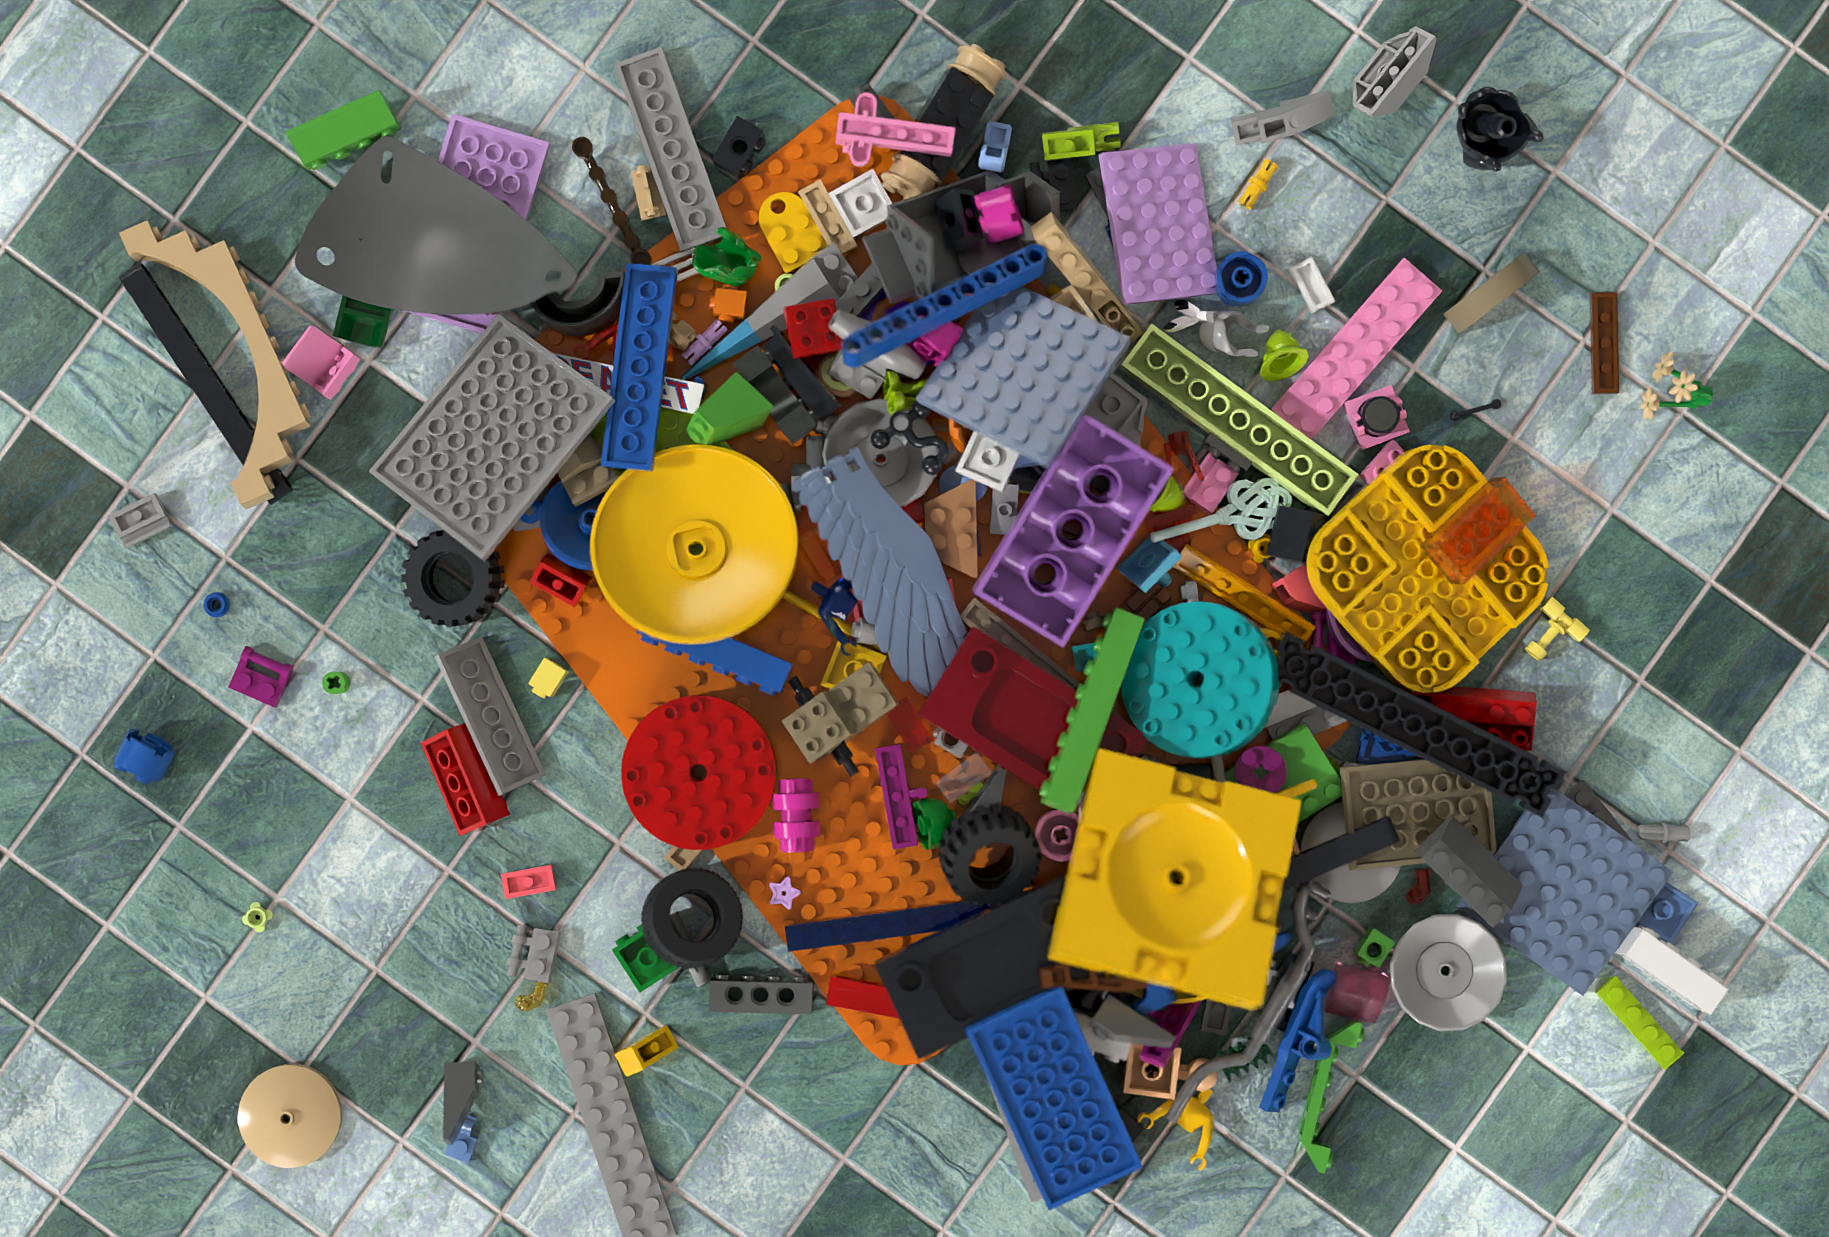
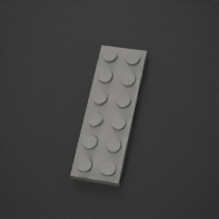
M481 636L437 654L435 659L498 795L505 794L545 776L546 773L483 637Z

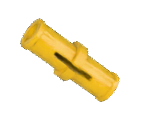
M1264 159L1256 175L1249 179V186L1238 200V203L1244 206L1248 198H1250L1245 207L1248 210H1252L1260 194L1267 190V183L1279 168L1273 162L1267 170L1271 162L1269 159Z

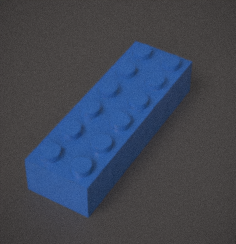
M640 630L636 632L642 635L641 640L654 646H658L660 642L666 645L664 650L681 656L682 652L690 655L688 660L705 666V663L708 662L714 665L712 670L727 676L729 672L737 675L736 680L752 686L753 682L761 685L759 690L771 695H776V692L783 693L794 666L792 663L730 637L709 643L682 644L664 641Z

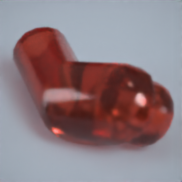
M1429 869L1416 870L1417 884L1406 894L1408 903L1418 905L1430 894Z

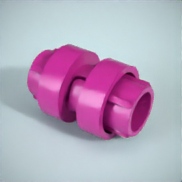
M811 778L780 779L778 782V793L773 794V810H781L782 820L774 822V838H780V849L782 852H807L815 849V837L820 836V820H812L811 809L819 808V792H813V781Z

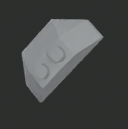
M1415 26L1409 29V32L1399 34L1383 42L1352 81L1353 107L1372 118L1396 112L1428 73L1436 36Z

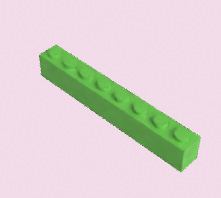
M1117 607L1110 613L1107 612L1101 625L1105 629L1102 637L1098 636L1094 643L1093 651H1096L1093 661L1089 660L1085 667L1084 674L1087 677L1084 685L1080 684L1077 689L1075 698L1078 699L1076 707L1071 708L1068 713L1066 722L1070 724L1067 732H1062L1058 740L1057 746L1061 748L1058 756H1053L1048 770L1051 771L1049 780H1044L1039 795L1043 797L1040 803L1068 814L1075 811L1145 620L1144 618Z

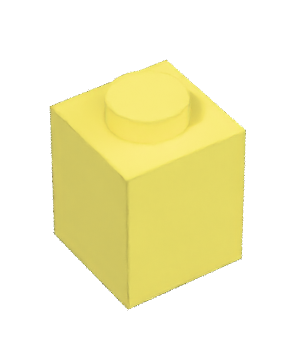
M544 658L528 684L533 686L532 692L544 699L546 696L554 697L569 671L551 659Z

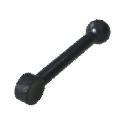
M1494 399L1486 405L1461 412L1453 411L1450 414V418L1453 421H1457L1462 416L1490 408L1497 410L1501 407V401Z

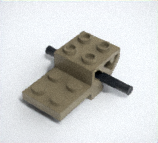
M868 662L832 689L821 692L816 697L809 687L804 688L797 676L791 678L788 683L797 694L794 698L800 708L783 719L782 722L810 764L831 753L839 766L843 764L850 777L859 773L860 770L852 761L853 754L846 743L899 705L873 663Z

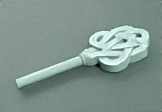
M1271 477L1258 479L1255 482L1247 479L1234 481L1229 486L1226 494L1229 504L1219 509L1216 514L1152 532L1150 537L1152 542L1155 543L1215 524H1234L1236 533L1241 538L1255 540L1262 537L1267 529L1273 528L1274 520L1272 518L1276 516L1277 507H1290L1292 496L1288 490L1280 487L1278 482ZM1241 488L1245 489L1238 495V492ZM1262 502L1266 504L1264 508H1257ZM1236 510L1239 511L1237 515L1229 516ZM1249 516H1258L1261 519L1249 518ZM1246 526L1253 527L1255 529L1253 531H1249L1246 528Z

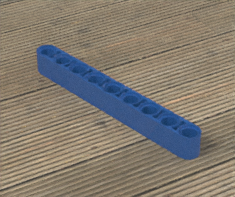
M1038 244L1029 245L847 335L842 341V358L844 363L852 368L860 367L1041 277L1046 271V249ZM896 327H903L904 329H901V330H900V329H895V328H896ZM880 338L881 340L874 341L872 339ZM853 349L858 350L857 352H850Z

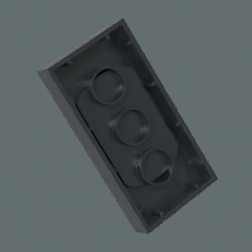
M1063 874L875 960V966L918 1060L967 1038L966 1027L1050 989H1042L1039 968L1049 967L1060 962L1048 959L1058 909L1062 903L1067 880ZM1073 965L1069 969L1070 978L1073 980H1083L1090 977L1089 969ZM1102 970L1096 971L1099 977L1109 973ZM1052 972L1053 981L1056 979L1054 972ZM1062 987L1064 993L1074 989Z

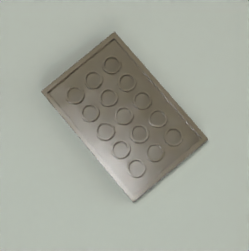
M1425 759L1340 767L1346 833H1354L1356 828L1390 816L1400 838L1399 842L1349 863V870L1355 871L1426 863L1415 850L1450 815L1493 856L1497 852L1491 792Z

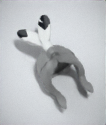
M1177 300L1174 303L1176 311L1184 316L1170 321L1163 328L1165 332H1175L1201 321L1199 337L1206 349L1218 353L1223 351L1232 356L1247 357L1258 356V352L1251 348L1236 349L1231 345L1229 341L1231 324H1238L1246 331L1259 334L1270 330V327L1267 325H1251L1247 318L1238 311L1225 309L1200 311L1195 305L1186 300Z

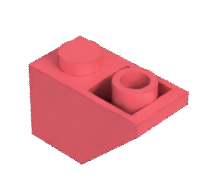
M1305 564L1271 584L1286 607L1310 614L1312 611H1326V606L1312 589Z

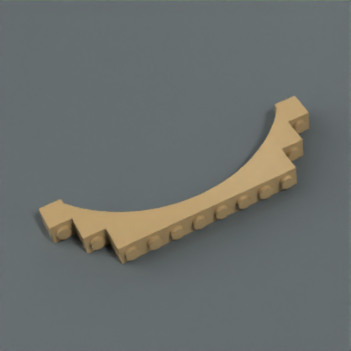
M148 220L119 232L129 256L135 262L146 260L183 273L212 292L236 319L245 335L254 360L258 379L259 405L257 425L249 454L237 479L231 481V485L240 505L246 510L275 497L271 490L275 488V485L270 475L265 474L293 462L290 456L293 453V449L286 437L310 427L308 418L311 417V414L306 404H301L298 399V395H301V392L295 380L290 381L287 374L290 371L283 367L285 358L280 359L277 352L281 349L274 335L271 337L267 328L271 327L266 315L264 313L260 314L257 308L260 305V301L255 291L250 292L247 286L250 279L245 269H240L236 262L240 260V257L235 247H229L225 240L202 250L196 236L191 237L186 230L164 239L157 226L153 227Z

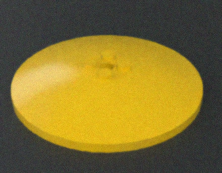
M699 444L671 447L656 452L653 472L627 469L612 484L602 499L594 518L590 539V554L595 577L602 593L613 609L638 630L664 641L682 644H701L719 641L743 632L756 624L776 605L784 594L793 575L798 552V532L791 504L785 492L771 474L758 463L738 452L722 447ZM695 544H699L704 549L700 555L695 556L689 553L690 548Z

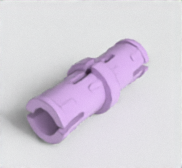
M715 319L702 335L698 334L696 336L697 340L681 354L684 359H687L694 353L687 361L691 366L707 350L710 351L713 348L712 345L728 331L722 325L715 332L722 324L718 319Z

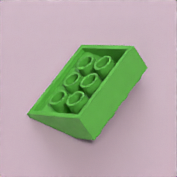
M1304 722L1265 745L1281 754L1286 765V780L1279 791L1310 779H1315L1317 782V788L1293 797V799L1301 800L1297 823L1342 796V785L1337 773ZM1235 764L1224 771L1225 782L1237 784L1234 777ZM1258 765L1257 769H1253V774H1257L1258 779H1262L1263 775L1268 774V771L1263 768V765Z

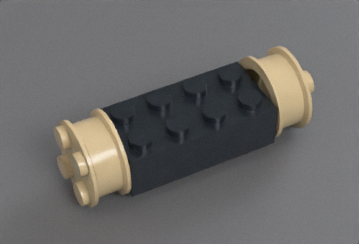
M972 44L970 47L965 45L959 46L957 49L959 55L955 62L948 64L946 71L942 74L914 120L917 123L954 127L955 132L951 156L896 150L892 156L893 163L888 172L881 174V178L884 181L882 186L892 193L897 192L904 197L903 200L941 186V182L992 98L995 97V87L999 81H1003L1007 77L1004 70L1005 64L998 59H992L986 55L985 51L976 44Z

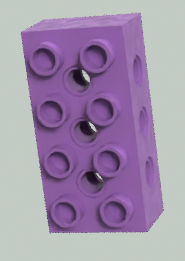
M1084 414L1050 467H1046L974 584L973 592L1064 647L1174 468ZM1103 474L1108 480V488L1101 495H1093L1089 490V481L1094 475ZM1071 518L1078 519L1081 524L1080 534L1074 539H1065L1061 534L1063 523ZM1041 563H1049L1054 568L1052 579L1046 583H1039L1034 579L1035 568Z

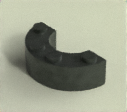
M625 272L599 274L596 287L584 299L565 301L559 298L556 291L544 294L531 302L530 305L543 322L558 333L575 337L596 334L608 328L620 316Z
M757 345L735 361L733 365L740 375L774 406L770 416L793 445L817 427L816 423L820 420L812 409L806 411L809 407L801 396L796 398L791 392L794 389L785 377L781 378L772 365L776 361L769 351L765 350L762 352Z

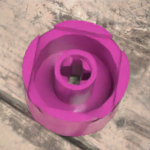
M1010 184L974 196L977 208L981 210L982 214L980 218L983 232L986 233L990 244L1024 234L1020 210L1015 203V195Z
M948 322L906 343V345L924 359L926 363L928 360L935 362L933 366H938L941 361L944 362L963 331L958 324Z

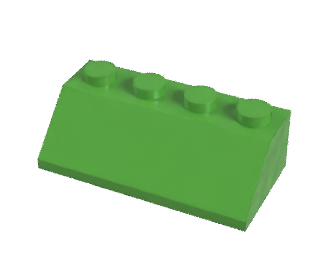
M377 90L289 129L285 133L303 165L309 170H319L327 166L328 161L335 158L336 160L344 159L350 155L351 151L358 148L360 150L369 148L374 144L373 141L384 136H395L397 134L396 131L402 128L390 101L380 90Z

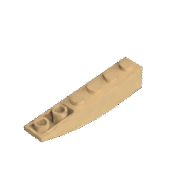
M1052 212L1031 226L1036 242L1046 249L1050 259L1107 327L1130 337L1131 342L1144 333L1112 287Z

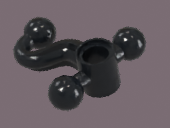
M917 400L913 403L911 411L908 413L904 411L893 413L889 420L890 426L885 430H875L870 437L872 446L877 449L886 448L890 444L891 437L894 435L904 436L912 446L917 448L937 446L939 453L936 456H926L922 461V469L928 475L938 474L941 471L942 464L949 455V446L942 437L935 435L919 438L913 432V421L917 418H926L932 412V409L918 403ZM900 417L906 418L909 423L908 427L904 430L896 429L894 427L896 419Z

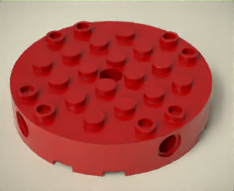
M714 696L681 697L666 702L651 711L632 732L625 747L621 765V782L624 796L637 821L657 839L669 845L689 850L718 848L736 841L745 835L760 821L767 811L777 781L775 752L769 736L762 725L741 706ZM702 765L706 768L707 774L704 779H697L693 775L695 766Z

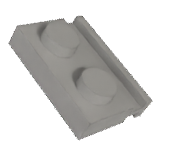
M153 493L108 515L125 549L173 527L157 493Z

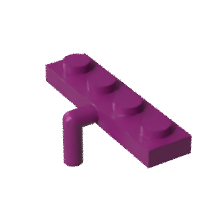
M900 744L875 748L892 848L894 850L916 846L918 842L910 799L925 798L927 790L924 787L908 789Z
M1202 1000L1182 1004H1169L1164 1011L1158 1009L1148 1013L1150 1017L1159 1020L1156 1024L1157 1026L1176 1038L1170 1048L1144 1045L1139 1054L1141 1060L1165 1068Z

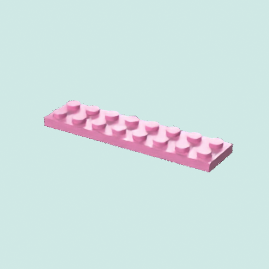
M1403 258L1270 410L1312 440L1442 290L1407 259Z

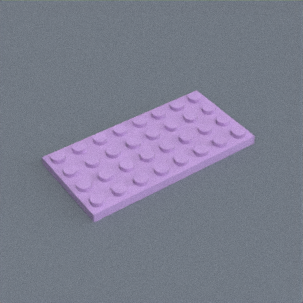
M452 114L438 162L485 189L528 221L551 144L540 139ZM500 312L488 316L484 313L465 315L409 313L482 334Z

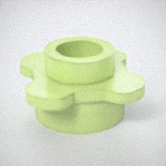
M254 902L250 905V910L243 916L242 921L245 925L255 928L256 932H263L267 921L273 918V912L262 908L259 902ZM256 915L260 916L259 920L256 919Z

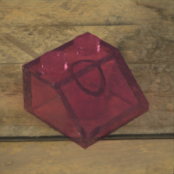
M1336 962L1334 968L1336 979L1329 990L1325 1012L1375 1024L1386 1002L1391 977L1385 973Z

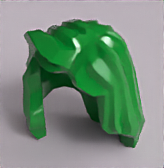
M719 227L716 232L723 237V240L712 246L697 245L692 265L697 272L705 277L728 285L740 286L751 279L762 257L758 252L748 247L737 234L725 227Z

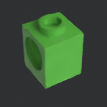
M1369 926L1353 952L1359 955L1357 961L1368 968H1371L1372 964L1380 968L1396 942ZM1371 943H1377L1379 947L1377 954L1374 956H1369L1367 953V948Z

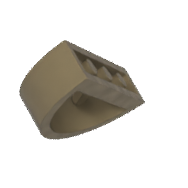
M1523 252L1443 315L1459 334L1516 292L1540 271L1527 254Z

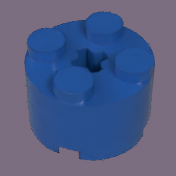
M1239 251L1228 255L1220 263L1214 275L1216 294L1224 304L1235 307H1242L1253 303L1262 294L1268 281V272L1263 261L1246 251ZM1238 274L1241 278L1246 279L1243 284L1235 280Z
M129 729L115 755L113 766L120 771H129L135 774V779L144 784H150L151 780L161 781L176 754V750L170 751L172 745L154 734L147 733L146 736L139 735L140 730Z

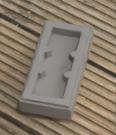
M1007 483L1004 492L993 489L990 534L1005 535L1016 518L1018 483Z

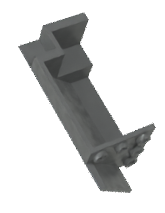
M986 171L888 205L886 217L888 228L862 237V240L890 304L916 295L922 299L969 276L960 264L957 250L945 249L935 203L937 199L954 188L972 190L975 195H978L982 192L1010 184L1015 195V203L1020 210L1021 218L1030 226H1033L1050 212L1060 222V192L1031 171L1004 180L994 171ZM1020 240L1024 248L1036 242V240Z

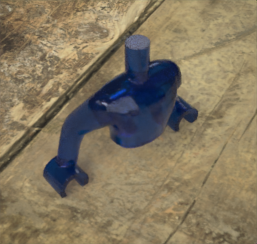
M840 578L828 589L815 580L810 589L823 597L819 605L818 614L830 632L841 643V652L846 656H851L850 653L846 652L845 645L847 643L852 644L854 647H857L854 641L848 640L832 617L845 621L856 606L858 599L850 590L853 589L851 580Z

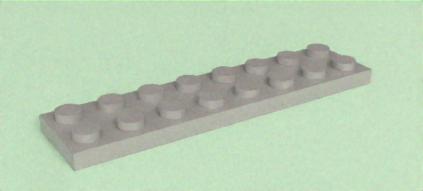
M662 47L614 63L680 251L684 252L696 248L697 245H706L723 239L716 230L719 227L726 228Z

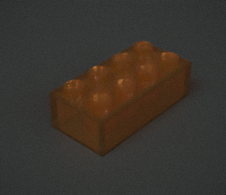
M1494 477L1488 480L1436 529L1420 547L1450 584L1464 585L1530 523L1536 515L1506 477Z

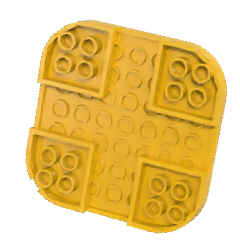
M1424 445L1399 455L1317 532L1310 544L1307 555L1309 582L1318 598L1384 675L1395 685L1412 692H1440L1456 685L1480 663L1478 660L1511 628H1516L1539 606L1548 587L1546 578L1549 564L1540 542L1521 520H1516L1486 485L1487 479L1463 453L1448 446Z

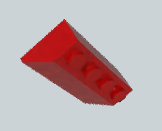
M465 723L446 729L421 742L459 836L510 815L507 802L502 795H498Z

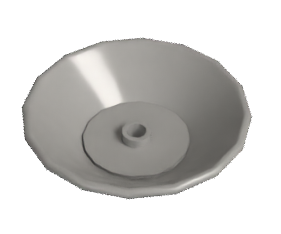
M880 398L858 402L839 414L827 431L822 453L824 464L826 465L828 460L840 454L842 456L848 454L850 449L857 447L880 485L900 507H905L924 495L935 479L936 475H928L923 471L922 461L926 456H936L939 453V448L937 446L917 448L912 446L904 436L899 437L897 435L891 437L890 444L886 448L877 449L873 447L870 442L871 434L877 429L885 430L890 426L889 420L892 415L887 410L888 400ZM900 417L895 420L894 427L898 430H904L908 427V420ZM917 418L913 421L912 430L917 437L923 438L936 435L925 418ZM883 457L885 462L878 463L876 458ZM855 462L848 465L851 473L859 469ZM832 473L827 475L831 482L836 480Z
M1459 914L1433 915L1413 924L1398 941L1390 962L1391 987L1401 1008L1417 1023L1438 1031L1464 1030L1484 1021L1500 1003L1507 983L1506 958L1497 938L1480 922ZM1443 966H1448L1449 972L1446 975L1441 974Z

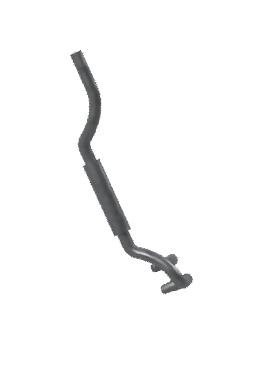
M1311 879L1299 884L1290 908L1293 912L1297 935L1302 944V951L1294 964L1291 963L1252 1029L1250 1033L1252 1038L1245 1050L1241 1053L1213 1058L1197 1067L1185 1081L1165 1116L1171 1122L1177 1123L1196 1088L1208 1075L1223 1068L1245 1065L1251 1062L1256 1057L1263 1043H1268L1308 974L1305 970L1315 953V942L1310 934L1307 919L1315 922L1318 914L1309 909L1306 904L1309 893L1318 895L1324 900L1329 899L1331 892L1322 887L1320 883Z

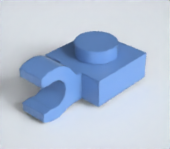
M467 1115L453 1145L447 1146L445 1155L467 1163L471 1161L479 1138L472 1135L477 1117Z

